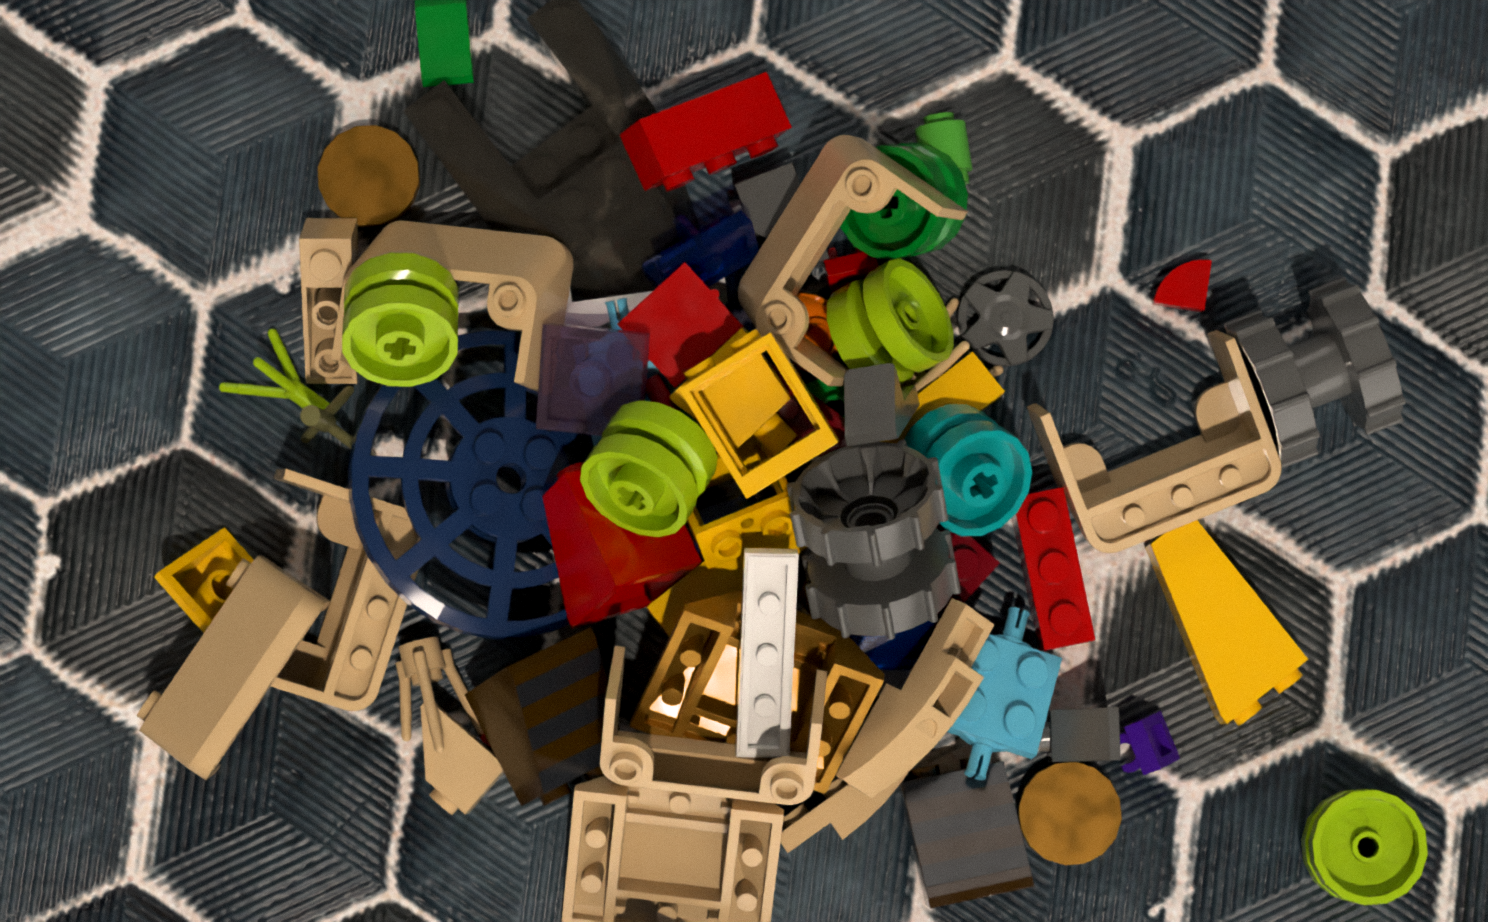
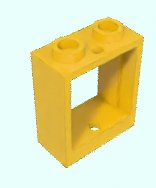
M757 328L729 345L734 355L716 365L713 359L709 357L686 371L684 375L689 383L679 388L682 396L746 499L839 442L838 437L773 332L761 337ZM767 350L815 430L751 470H748L700 391Z
M754 435L736 449L748 470L773 456ZM718 453L716 471L706 489L733 478ZM785 476L770 484L775 496L704 525L695 506L687 523L708 569L744 555V548H761L794 534L790 516L792 511L786 486L788 482Z

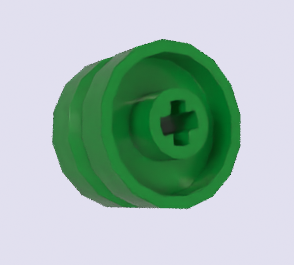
M912 142L875 147L967 210L968 192L963 174L948 154L932 145ZM897 189L883 209L874 213H860L851 209L840 227L854 247L871 257L894 260L908 256L923 255L943 248L957 235L964 219L956 220L937 217Z

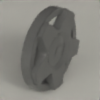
M1006 270L992 272L976 280L963 295L957 313L958 331L962 341L969 342L970 348L968 350L970 352L973 351L979 360L993 366L1002 367L1017 366L1035 357L1047 344L1054 323L1052 304L1045 290L1031 277L1019 272ZM1007 280L999 292L984 286L993 281ZM1029 289L1037 296L1042 308L1029 304ZM968 304L978 315L977 321L969 329L966 323ZM1042 332L1036 345L1027 352V335ZM997 344L1005 358L988 354L981 348Z

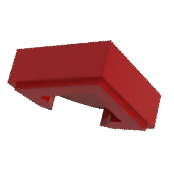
M1194 260L1172 270L1158 286L1152 305L1203 312L1205 310L1212 260Z

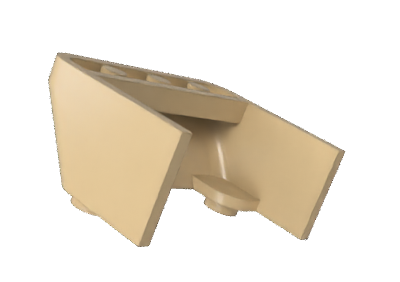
M850 135L836 136L824 146L746 270L738 286L740 305L755 328H757L761 337L773 332L786 355L828 386H844L845 372L849 368L804 337L809 325V314L804 303L796 296L850 210L852 209L860 213L877 212L888 204L898 189L937 217L963 220L968 213L967 210L867 141Z
M395 221L381 230L346 273L343 281L331 360L351 367L342 353L344 288L352 271L369 258L390 252L415 253L438 262L451 273L455 281L490 284L487 309L491 319L503 328L522 331L514 382L539 393L553 395L573 272L572 254L563 243L548 236Z
M1218 330L1207 334L1225 381L1207 388L1196 400L1194 415L1201 434L1107 472L1101 455L1090 445L1085 443L1062 445L1050 412L1037 403L1027 406L1053 478L1058 488H1064L1067 505L1086 541L1096 550L1103 553L1120 552L1263 494L1272 489L1278 482L1281 475V461L1234 337Z
M276 469L273 479L322 495L316 512L318 529L325 538L347 546L348 549L316 645L301 640L270 687L347 711L365 709L374 702L378 695L407 604L385 583L368 558L355 529L349 502V489L288 469ZM370 497L376 524L387 548L395 560H397L418 543L420 538L414 531L405 508ZM418 570L410 576V578H411L414 582H415V579H416Z
M258 555L252 563L244 558L226 583L233 591L164 693L160 694L154 690L137 714V717L144 721L139 730L204 780H207L217 772L221 766L219 762L320 612L326 610L331 603L330 600L264 556Z
M614 647L605 698L600 768L609 780L624 786L782 805L799 804L811 796L815 785L822 732L827 671L817 670L806 753L790 751L789 756L777 758L736 757L735 744L618 730L625 647Z

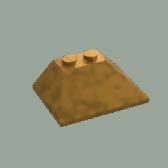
M738 590L684 605L630 720L629 727L654 735L736 744L742 591ZM796 610L790 751L806 753L817 670L827 671L823 724L814 791L826 794L884 682L885 674L850 637L842 638L841 631L830 626L823 619H812L811 615Z

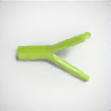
M274 328L269 329L267 334L286 376L260 357H256L253 360V365L281 387L228 382L219 384L221 392L290 399L302 409L308 405H313L324 410L330 404L301 383L277 330Z

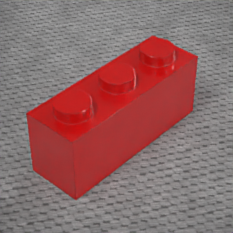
M767 72L639 119L619 136L644 191L664 185L666 192H669L693 181L695 178L692 173L706 168L708 174L713 175L737 163L735 156L748 152L750 158L754 159L779 147L776 138L791 129L792 126Z
M1064 488L1028 494L1019 511L1011 519L1038 648L1044 652L1095 641Z

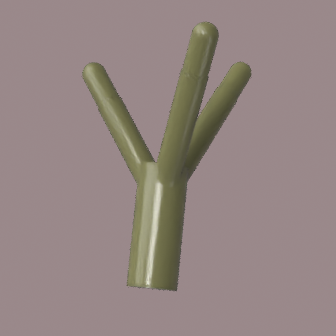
M351 385L346 386L324 410L313 405H308L302 409L300 414L301 421L309 426L301 435L303 443H309L321 431L324 433L329 432L352 449L354 437L336 425L334 416L354 393V388ZM371 451L370 456H377Z

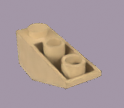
M306 218L299 237L306 384H357L358 372L349 366L331 360L343 281L348 270L359 258L357 218Z

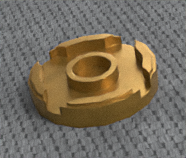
M377 125L355 126L338 134L324 149L318 166V187L328 208L339 218H357L358 227L361 228L382 226L400 219L414 204L420 187L419 164L410 145L394 131Z
M1078 762L1054 763L1035 773L1023 788L1018 805V821L1028 846L1042 858L1062 865L1085 864L1104 854L1116 839L1122 820L1120 798L1111 781L1094 767Z

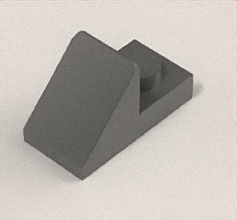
M893 363L849 369L845 372L844 414L847 447L898 439L920 405L915 385L901 387L897 370Z

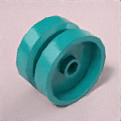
M946 404L927 412L910 428L904 439L906 440L907 447L917 450L928 459L932 457L938 459L948 514V521L939 522V524L950 532L962 537L982 536L999 529L1019 511L1029 493L1032 468L1028 451L1018 438L1005 428L998 426L984 412L967 404Z

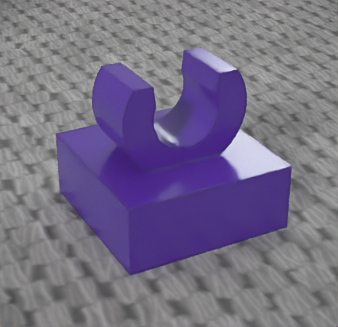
M1161 711L1125 726V732L1120 734V745L1123 743L1130 744L1136 756L1134 760L1121 766L1124 772L1131 773L1141 768L1143 775H1146L1180 759Z

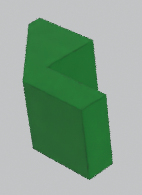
M415 0L422 86L433 87L474 83L473 48L468 21V0Z

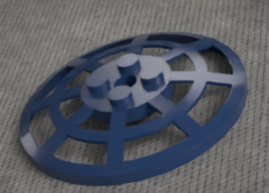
M480 331L458 335V351L488 344L504 345L505 373L474 376L453 385L449 389H446L437 379L413 386L430 404L423 410L413 425L404 447L403 457L370 456L373 438L382 415L396 393L402 388L382 384L364 410L353 438L348 466L349 502L355 529L368 558L385 583L406 604L431 621L462 634L487 639H524L549 634L570 625L566 609L550 616L525 621H507L512 589L539 586L559 578L556 562L539 569L514 572L517 543L533 539L540 534H543L552 546L542 496L557 482L556 475L564 468L570 466L566 453L563 450L565 446L583 432L591 449L594 447L585 404L580 406L571 396L554 386L553 395H546L514 382L522 333L514 331ZM561 346L559 359L576 368L573 351ZM505 388L504 417L493 418L479 424L459 402L460 399L479 391ZM526 391L550 400L569 416L551 432L530 420H526ZM442 415L462 438L453 448L448 461L420 458L427 434L436 420ZM500 467L513 468L519 474L521 487L517 493H506L498 486L496 474ZM369 477L401 479V491L405 509L420 541L397 560H395L387 548L376 524L369 495ZM418 480L445 482L447 497L454 513L436 528L430 523L423 507ZM467 529L486 540L495 542L493 569L482 567L467 560L455 552L448 544ZM435 556L444 566L459 576L480 585L490 586L486 618L472 616L445 605L424 591L410 576Z

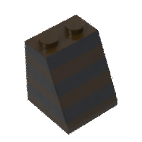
M591 627L506 667L464 694L521 806L537 798H540L543 806H546L572 792L568 785L569 782L579 777L583 782L604 776L600 768V755L608 680L596 636Z
M968 757L959 759L961 770L941 774L939 764L910 770V780L900 783L899 787L925 905L930 909L1035 887L1004 761L991 763L990 759L986 780L974 779L975 775L970 778L964 774L969 760Z

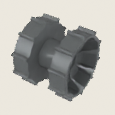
M1346 277L1308 291L1311 299L1307 313L1311 319L1314 336L1287 346L1275 326L1274 319L1263 316L1261 310L1224 323L1226 334L1234 337L1278 452L1281 468L1319 454L1316 446L1320 433L1316 427L1312 409L1340 399L1351 418L1353 426L1363 428L1366 435L1403 422L1401 413L1406 401L1402 395L1396 369L1397 363L1392 357L1377 315H1374L1371 307L1362 295L1359 285L1349 284Z
M900 440L897 444L874 442L843 447L822 457H814L811 459V464L801 473L797 481L786 485L792 511L790 516L797 547L807 546L812 550L810 555L801 557L807 583L805 589L811 618H822L830 626L840 630L842 638H848L851 634L862 636L887 635V638L892 640L895 638L896 633L912 629L927 621L937 622V613L945 607L952 594H959L961 592L951 533L949 530L941 532L936 528L939 522L948 521L944 491L936 457L926 458L917 450L907 447L906 440Z

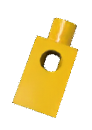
M744 327L711 356L716 365L734 355L729 345L749 333ZM763 353L700 391L735 449H738L747 439L754 435L772 455H775L797 437V434L776 413L791 399V395ZM686 380L679 388L689 383V381ZM678 388L669 398L697 420Z

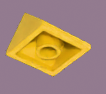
M224 527L160 570L154 578L204 633L233 591L226 583L243 558L250 563L254 559Z

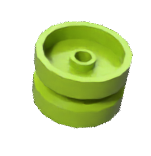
M390 252L369 258L355 268L344 288L342 353L351 368L367 380L386 386L412 387L427 383L449 370L458 355L459 288L451 273L435 260L415 253Z
M900 258L890 260L873 269L867 274L865 279L852 281L836 290L827 302V323L831 338L841 359L849 369L893 363L901 385L912 379L915 372L919 373L928 370L949 359L954 349L952 324L939 293L925 274L912 263Z
M639 400L622 405L612 416L602 432L601 440L593 447L582 465L580 482L589 501L599 513L614 524L638 535L662 537L675 534L686 523L696 506L697 497L705 491L715 474L718 457L712 442L703 429L681 411L658 402Z
M1374 789L1340 791L1321 801L1307 818L1301 838L1303 862L1313 881L1330 896L1364 906L1387 904L1408 893L1421 877L1428 855L1426 831L1416 812L1399 797ZM1362 838L1371 839L1372 849L1365 850L1367 857H1363L1358 851V843Z

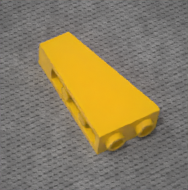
M1198 520L1158 536L1145 547L1209 706L1220 724H1228L1234 720L1240 726L1262 709L1263 706L1259 703L1258 699L1274 687L1278 694H1280L1303 676L1298 667L1305 663L1308 658Z

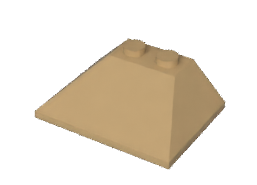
M605 775L575 785L562 922H771L784 809L774 803L624 786L612 782Z

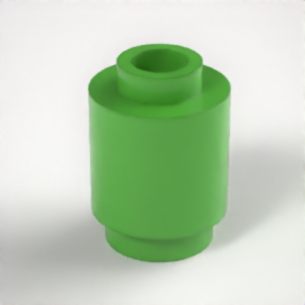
M942 112L925 116L923 118L924 125L915 128L917 143L932 145L948 154L962 172L965 185L969 184L968 172L972 171L973 168L965 121L955 120L953 112Z

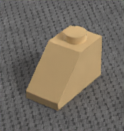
M423 703L420 708L425 780L434 787L429 796L451 815L457 809L461 810L464 814H469L503 775L504 771L495 754L437 703L436 707L442 730L444 750L436 752Z

